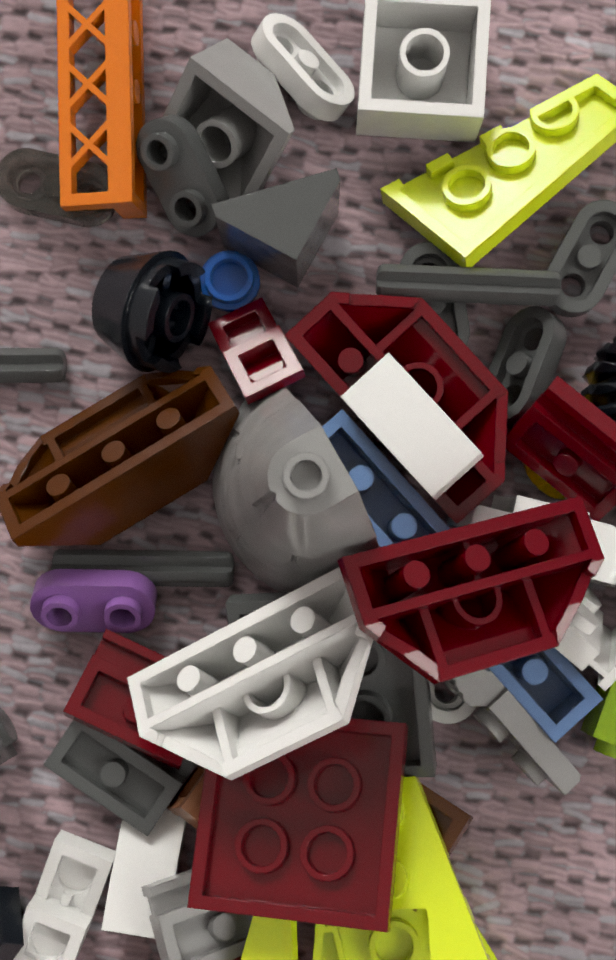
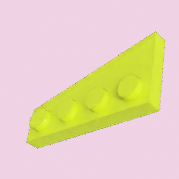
M599 74L583 80L531 108L530 117L508 128H503L499 125L480 135V144L458 156L451 158L446 153L425 164L426 173L403 184L400 179H397L380 188L383 204L459 266L473 267L616 143V86Z

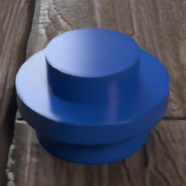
M227 250L214 254L205 262L202 268L206 273L200 276L202 294L212 297V306L225 312H232L255 300L260 289V275L257 266L250 258L237 251Z

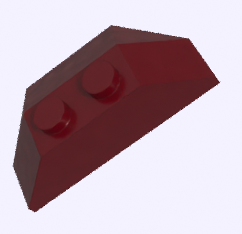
M330 292L285 334V337L340 397L389 352L482 452L484 457L435 500L456 525L505 482L508 390L423 298Z
M577 496L347 555L338 559L337 562L359 629L435 685L559 646L582 603L591 578L596 576L605 558L582 496Z

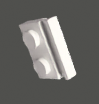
M587 588L581 605L559 646L555 647V649L581 671L588 665L599 673L598 685L606 691L616 681V627L611 632L603 625L604 613L599 610L602 604L597 596Z

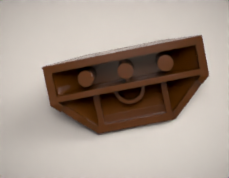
M197 367L195 371L177 370L172 373L156 372L143 374L40 436L17 465L10 482L0 487V513L12 541L18 547L101 545L206 482L240 414L212 367Z

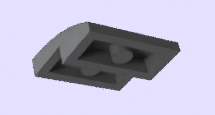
M73 720L44 763V766L148 837L195 766V763L184 759L178 770Z

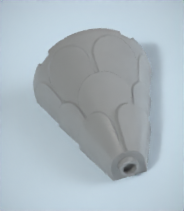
M285 387L249 405L245 400L238 409L240 414L214 466L212 490L221 529L232 550L246 568L271 588L279 592H292L338 568L337 560L341 557L379 548L377 536L357 487L321 424L300 400H297Z

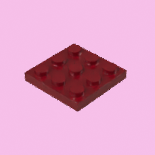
M351 718L349 724L234 780H229L205 768L187 908L390 932L408 725L398 722Z

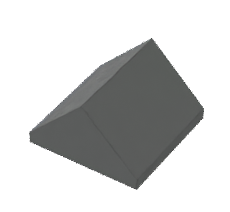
M337 168L212 204L223 247L245 255L256 266L298 288L338 216L341 180Z

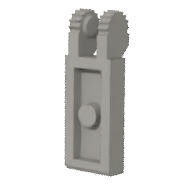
M487 668L443 682L451 692L458 694L467 705L480 706L473 716L497 742L501 743L507 737L518 751L511 757L512 761L536 786L546 779L561 793L566 795L581 781L580 777L582 775L491 670Z

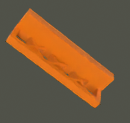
M56 0L60 207L65 212L114 209L123 219L147 218L146 173L140 164L136 151L138 133L145 125L142 0H104L87 19L74 9V0ZM74 20L80 25L75 33ZM104 22L105 36L98 30ZM93 36L105 47V61L87 79L75 68V54ZM75 79L82 84V86L76 91V93ZM105 81L106 95L99 90ZM94 95L106 106V121L88 139L76 128V113ZM76 138L83 144L77 153ZM106 141H107V156L100 150V147H101ZM93 155L97 156L107 166L108 191L77 193V173Z

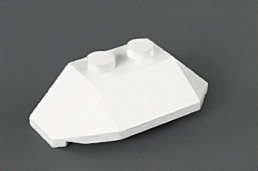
M338 567L127 677L139 737L220 776L234 780L349 724L373 639L359 629L340 568Z

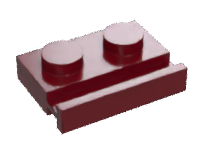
M557 375L547 389L507 432L506 450L567 499L582 496L587 512L590 513L589 517L595 521H600L616 505V422Z
M106 629L95 654L92 655L63 710L64 715L178 770L185 759L139 737L127 677L166 658V656Z

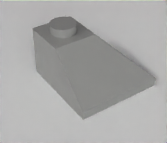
M228 38L189 58L163 115L181 116L194 126L227 191L229 199L263 189L295 131L275 74ZM159 141V148L163 158L167 159V149L165 145Z

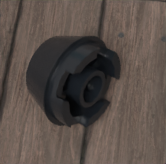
M172 250L122 256L114 260L100 277L93 296L92 322L97 335L136 370L141 372L158 370L164 373H172L181 369L182 366L178 358L183 355L190 343L198 346L201 345L210 322L212 297L202 294L200 276L206 273L200 265L189 262L183 254Z

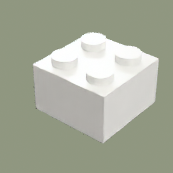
M365 0L356 135L475 143L484 119L491 0Z

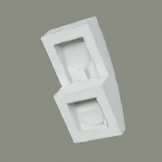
M389 352L341 396L355 414L435 500L484 457L482 452Z
M166 808L147 837L122 819L101 930L155 939L149 918L152 915L147 897L143 896L141 887L177 874L187 821L180 816H176Z
M61 829L54 839L35 895L29 902L23 916L24 946L13 960H77L112 871L115 850Z

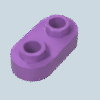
M54 569L45 572L37 579L30 601V610L33 617L41 625L55 631L105 632L108 629L114 633H132L146 628L153 621L157 603V589L153 582L145 575L131 570Z

